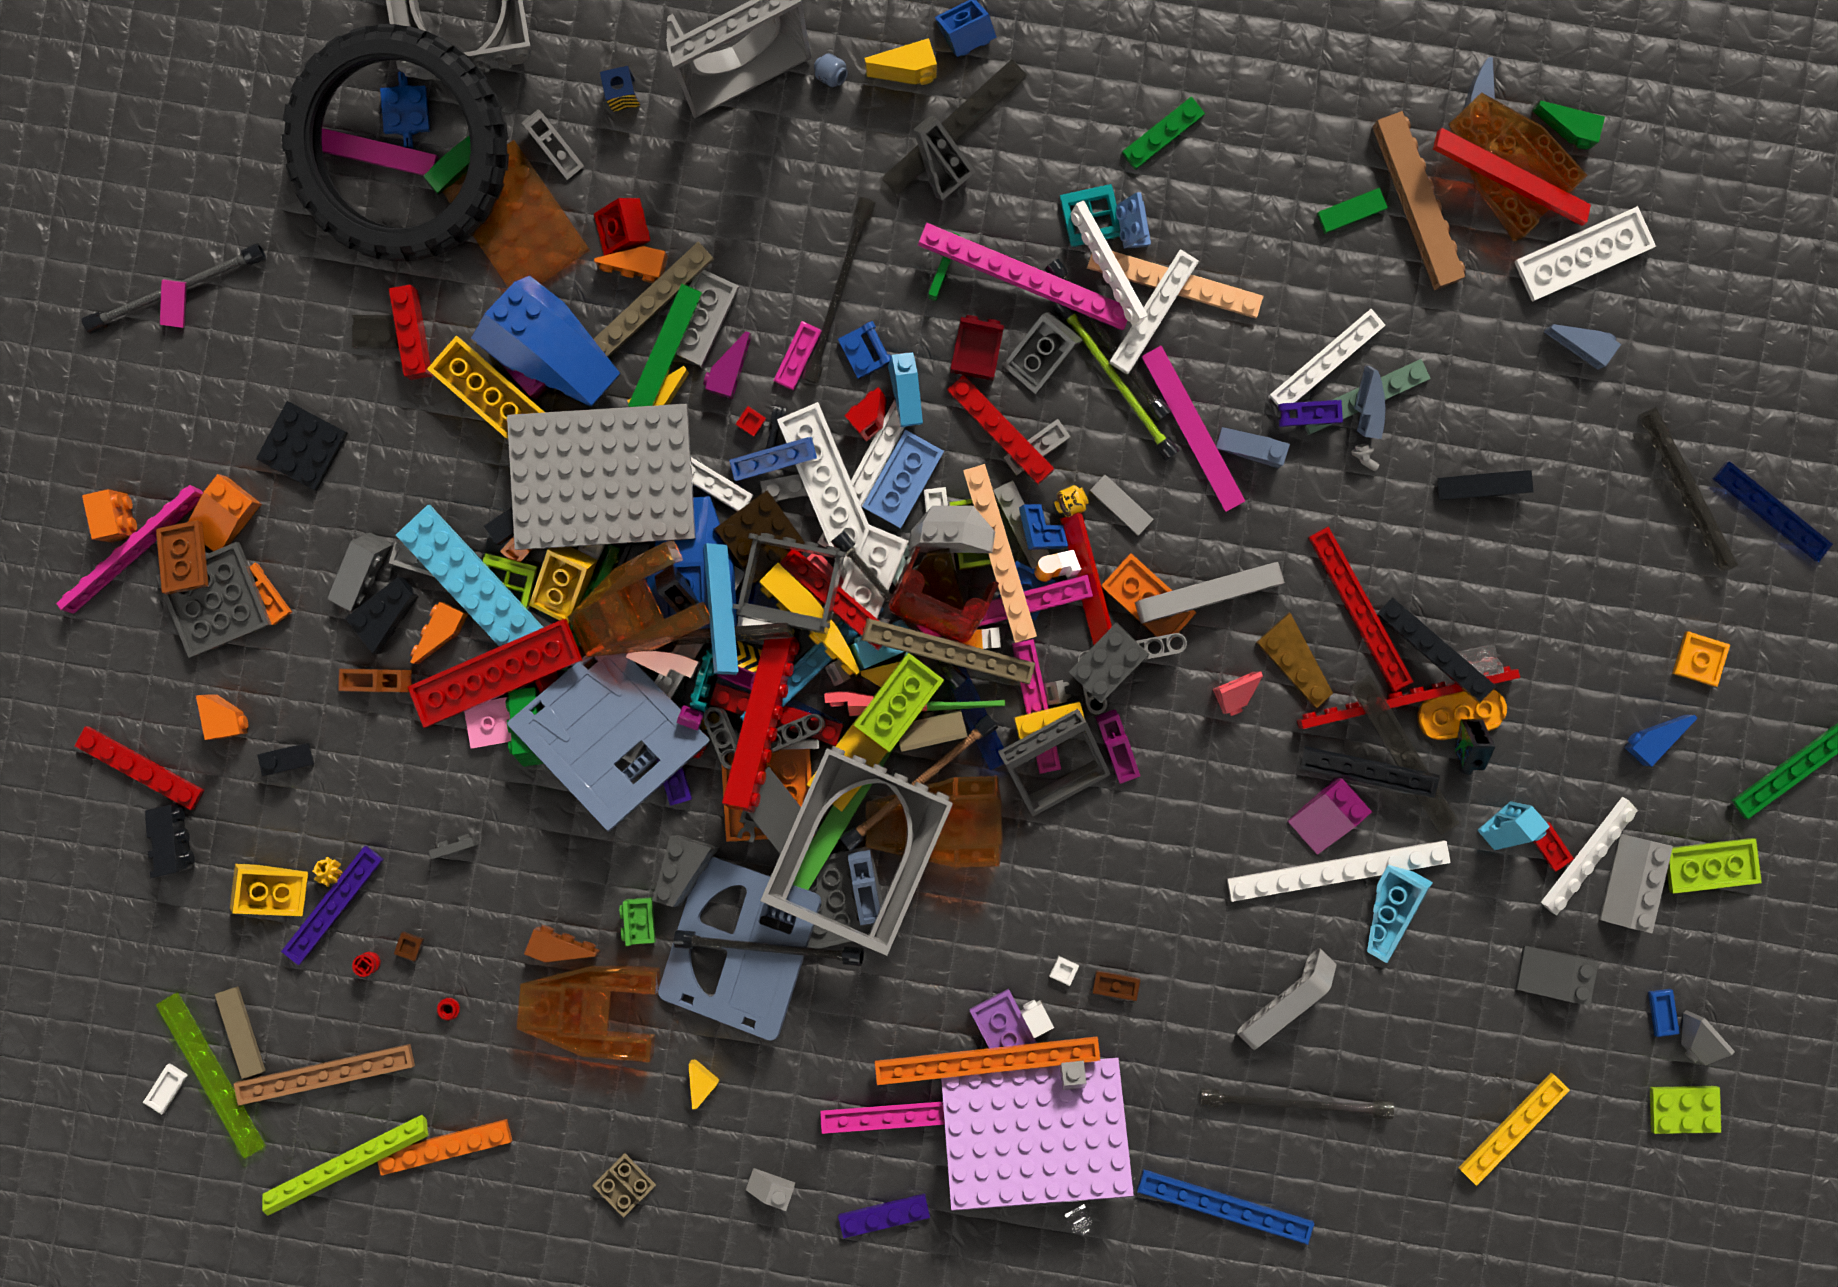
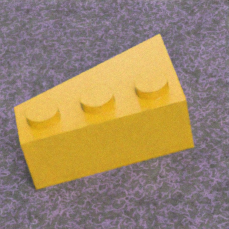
M1077 701L1014 717L1019 740L1076 709L1084 717L1081 702Z

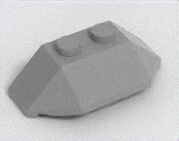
M931 506L911 530L908 551L928 552L949 548L951 553H992L996 532L974 506Z

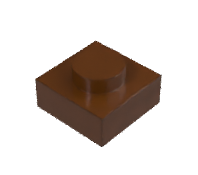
M402 932L394 954L416 961L424 939Z

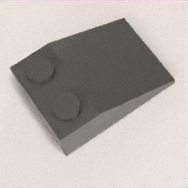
M1050 311L1041 315L1002 366L1032 392L1037 394L1069 358L1082 339Z
M1524 945L1516 989L1591 1006L1599 962L1589 957Z

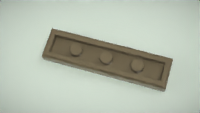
M239 986L216 993V1001L241 1078L244 1079L266 1071Z

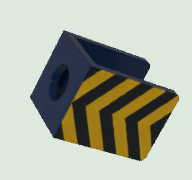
M629 66L600 72L605 99L613 112L640 106V101L634 92L632 84L635 78ZM623 84V87H622L621 89H618V90L613 89V88L611 87V86Z

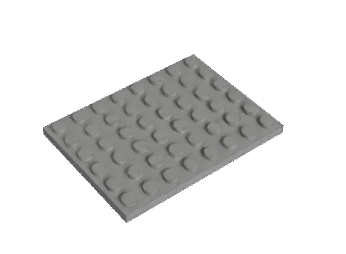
M687 404L507 415L515 550L696 539Z

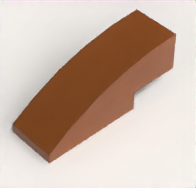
M339 669V691L409 692L408 686L411 685L412 670Z

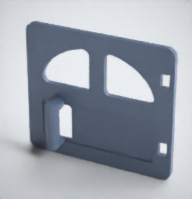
M712 856L707 868L701 873L696 881L697 883L688 895L677 930L696 932V939L727 951V957L716 992L713 996H709L702 990L694 975L691 949L675 948L673 942L658 994L662 1000L766 1040H774L780 1035L814 924L760 901L770 876ZM736 885H743L746 888L747 894L733 934L701 922L700 915L717 894ZM792 885L786 900L818 913L821 905V898L817 893ZM761 916H768L793 925L792 933L787 934L762 925L760 923ZM684 994L694 997L693 1005L682 1001ZM746 1017L756 1021L755 1028L743 1024Z

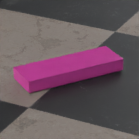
M801 321L773 380L774 382L792 391L795 390L822 330Z

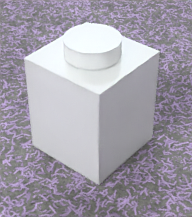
M1032 1000L1023 1005L1024 1009L1021 1010V1014L1034 1038L1054 1028L1040 1000L1037 1002Z

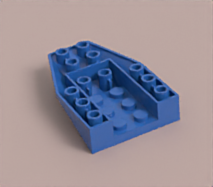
M709 496L693 497L696 539L655 541L647 574L643 632L645 633L710 629L703 546L706 543L724 544L713 530L720 522ZM728 551L733 605L736 604L735 568L733 557ZM671 565H674L685 577L702 607L701 610L685 620H682L657 592L654 576ZM733 609L734 627L737 629L736 609Z

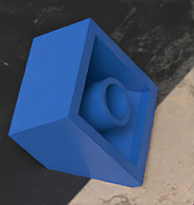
M968 0L935 17L949 48L957 57L967 55L971 50L987 45L991 40L997 38L988 12L977 0Z

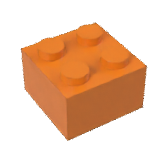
M107 489L82 495L93 540L116 542L129 539L130 535L136 532L137 522L131 512L133 504L127 493Z

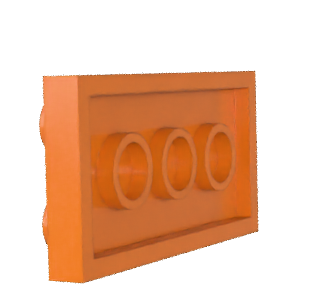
M1131 553L1101 585L1110 596L1139 622L1140 619L1134 602L1172 591ZM1191 610L1142 625L1156 637L1179 633L1196 612Z

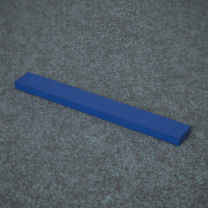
M1145 1169L1142 1171L1137 1187L1138 1193L1307 1245L1309 1244L1314 1227V1222Z

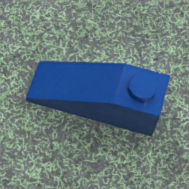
M1685 714L1635 732L1628 738L1627 741L1629 743L1624 748L1643 766L1652 767L1696 721L1697 717Z

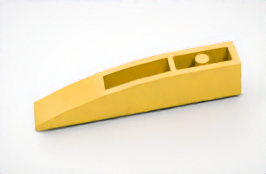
M779 563L759 581L762 586L760 591L769 599L773 597L778 602L776 606L780 610L823 618L824 608ZM832 619L828 634L809 631L810 634L808 636L817 645L821 642L827 648L825 653L833 660L837 658L843 663L841 668L848 675L851 676L853 673L857 677L860 674V670L847 643Z

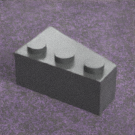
M371 532L352 540L327 599L349 611L363 605L367 599V593L393 544Z
M681 835L670 836L652 901L671 907L682 906L697 883V879L705 871L710 859L720 847Z

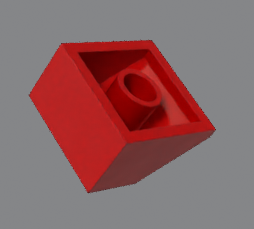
M618 198L594 213L604 256L638 248L651 241L640 198Z

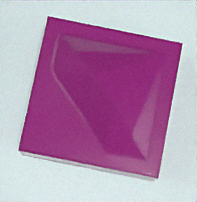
M683 705L676 723L698 731L704 713Z

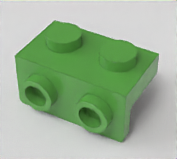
M653 897L626 899L623 901V905H620V918L624 919V927L621 928V939L625 941L626 946L656 942Z

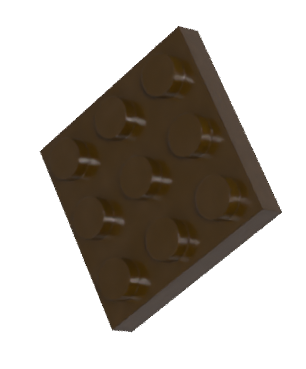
M768 490L713 529L722 543L727 545L728 551L744 573L746 572L753 539L748 538L749 533L761 536V533H768L774 535V539L782 540L783 537L795 539L798 544L804 545L805 543ZM761 544L753 583L766 575L777 563H780L791 549Z

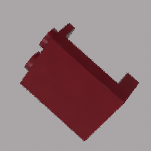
M973 315L961 317L950 373L994 381L1004 325H1000V321L988 319L987 322L980 321L977 316Z

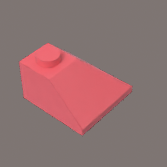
M1251 672L1213 689L1223 714L1230 713V716H1233L1243 711L1242 707L1248 705L1263 677L1262 672Z

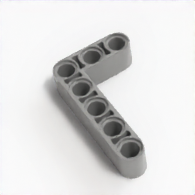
M1180 633L1137 641L1149 653L1144 660L1183 652L1187 646L1186 638ZM1173 637H1180L1183 640L1181 649L1175 650L1171 647L1170 641ZM1152 641H1157L1161 645V650L1157 654L1151 653L1148 649ZM1089 650L1082 652V653L1079 655L1078 661H1079ZM1083 686L1088 710L1093 714L1103 713L1107 709L1108 699L1106 698L1103 702L1101 710L1094 709L1091 702L1095 697Z
M1321 948L1316 949L1307 958L1302 977L1247 1020L1239 1028L1237 1034L1253 1050L1260 1047L1330 990L1336 963Z

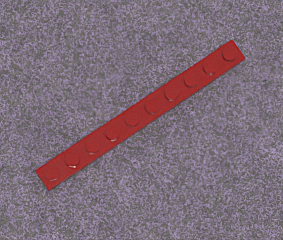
M1510 666L1497 668V673L1489 674L1488 671L1481 672L1493 684L1520 678L1519 670L1510 669ZM1445 681L1431 684L1432 688L1424 690L1423 686L1410 689L1411 693L1402 695V691L1388 694L1389 698L1381 700L1380 696L1369 698L1367 703L1359 705V702L1345 704V709L1337 710V707L1324 709V714L1316 715L1315 712L1302 714L1303 718L1298 719L1297 724L1299 729H1306L1464 690L1455 682L1451 684H1445Z

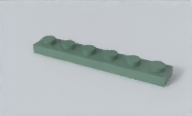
M1422 359L1380 377L1385 400L1431 379ZM1359 388L1333 399L1342 400L1343 419L1359 412L1354 409ZM1332 424L1304 426L1308 435Z

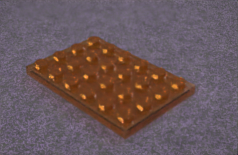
M512 140L507 144V154H509L508 171L505 172L504 187L500 198L494 204L493 212L486 222L473 235L508 288L515 281L527 276H531L541 284L590 251L515 140ZM467 172L443 191L450 203L453 202L461 190Z

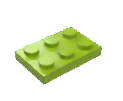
M1650 1087L1651 1132L1654 1134L1721 1133L1720 1087Z

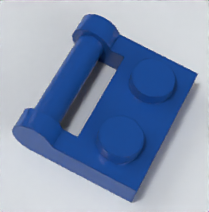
M873 321L838 339L858 379L888 365L891 355L887 354L875 331L876 326ZM866 333L880 358L876 362H874L861 337Z

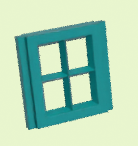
M1112 184L1060 195L1071 248L1085 245L1082 240V234H1076L1070 209L1071 205H1076L1082 201L1086 202L1093 218L1110 214L1113 226L1100 228L1105 240L1120 237V224L1116 216L1117 204ZM1107 198L1109 210L1093 213L1090 201Z

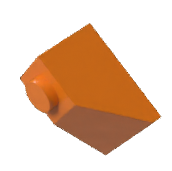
M219 695L196 696L205 740L247 734L248 719L243 711Z

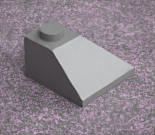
M1687 1010L1683 1012L1681 1045L1687 1050L1685 1054L1694 1063L1699 1062L1706 1066L1735 1053L1705 1018Z

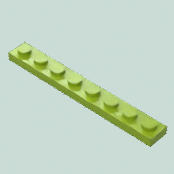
M420 1115L263 1193L262 1211L269 1216L427 1137V1119Z

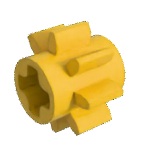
M329 857L318 861L312 871L317 875L314 880L329 887L330 883H337L343 873L338 869L341 863Z

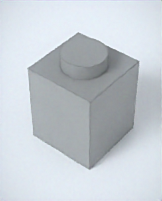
M1084 1061L1061 1063L1062 1089L1085 1088L1087 1082Z

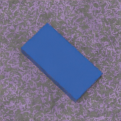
M1673 990L1649 991L1654 1035L1662 1037L1680 1034Z

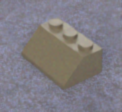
M943 710V714L934 715V711L921 714L922 719L912 722L899 739L901 752L967 737L961 710Z

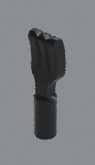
M777 405L773 407L770 419L773 426L769 433L767 448H772L776 445L778 428L780 427L777 419L786 415L787 408L785 407L782 408Z

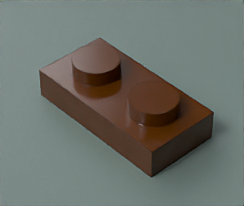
M1096 970L1092 993L1137 1001L1140 978Z

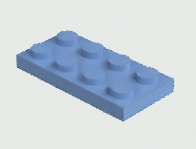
M905 430L862 508L901 529L944 451Z

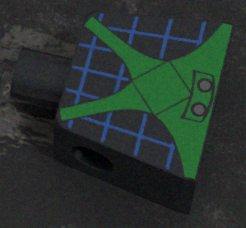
M1461 719L1455 744V753L1461 764L1460 772L1465 775H1471L1473 770L1486 769L1495 749V744L1482 719Z

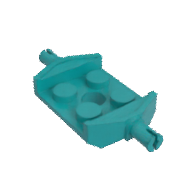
M712 648L706 651L707 654L702 658L703 663L696 679L693 694H691L692 702L690 706L703 713L710 707V702L703 701V698L708 697L711 688L708 681L710 676L715 675Z

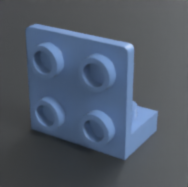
M1136 192L1116 205V216L1120 224V239L1123 242L1124 249L1151 245L1144 201H1142L1141 192Z

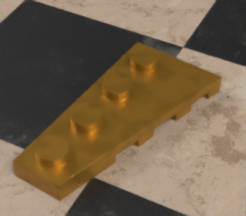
M1291 613L1284 616L1256 642L1315 708H1318L1333 694Z

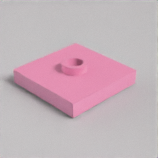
M509 697L493 699L464 711L471 748L511 741V733L507 729V720H510V712L506 709V699Z

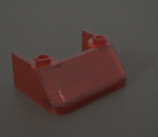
M914 547L911 549L889 600V610L892 614L947 639L959 643L968 642L986 615L999 583L996 581L989 583L982 600L979 598L968 600L961 611L921 593L925 579L920 572L912 569L920 551V547Z

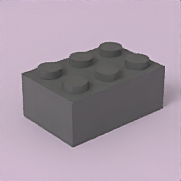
M1115 623L1078 661L1069 673L1102 703L1143 662L1149 653L1118 623Z

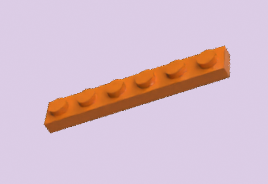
M505 1119L415 1142L377 1162L382 1176L511 1143L512 1137L508 1121Z

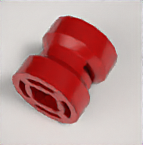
M370 951L357 956L352 963L353 972L360 977L371 975L379 969L381 964L380 957Z

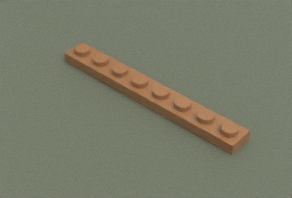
M411 1044L238 1081L234 1083V1089L239 1106L412 1068L415 1066Z

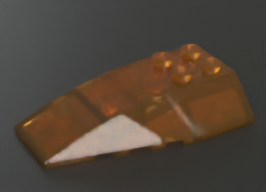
M998 776L953 777L945 781L926 785L929 787L928 792L935 795L937 791L950 796L948 801L953 803L928 862L954 868L1000 867L1003 840L1002 800ZM896 795L866 802V821L876 812H879L888 802L890 803ZM898 804L889 814L887 813L878 823L876 822V825L874 824L867 831V848L903 856L907 841V821L902 804Z

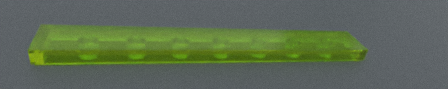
M177 992L157 1003L156 1006L242 1157L245 1159L266 1146L243 1105L238 1106L233 1087L179 993Z

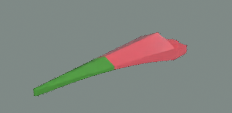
M853 691L826 692L825 703H830V707L844 706V702L848 701L849 716L861 715L874 695ZM1005 700L974 702L928 701L921 711L1005 706Z

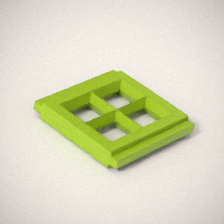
M485 553L483 562L489 569L493 567L506 571L503 584L508 589L523 592L521 603L528 610L538 566ZM511 572L527 576L524 588L508 584Z

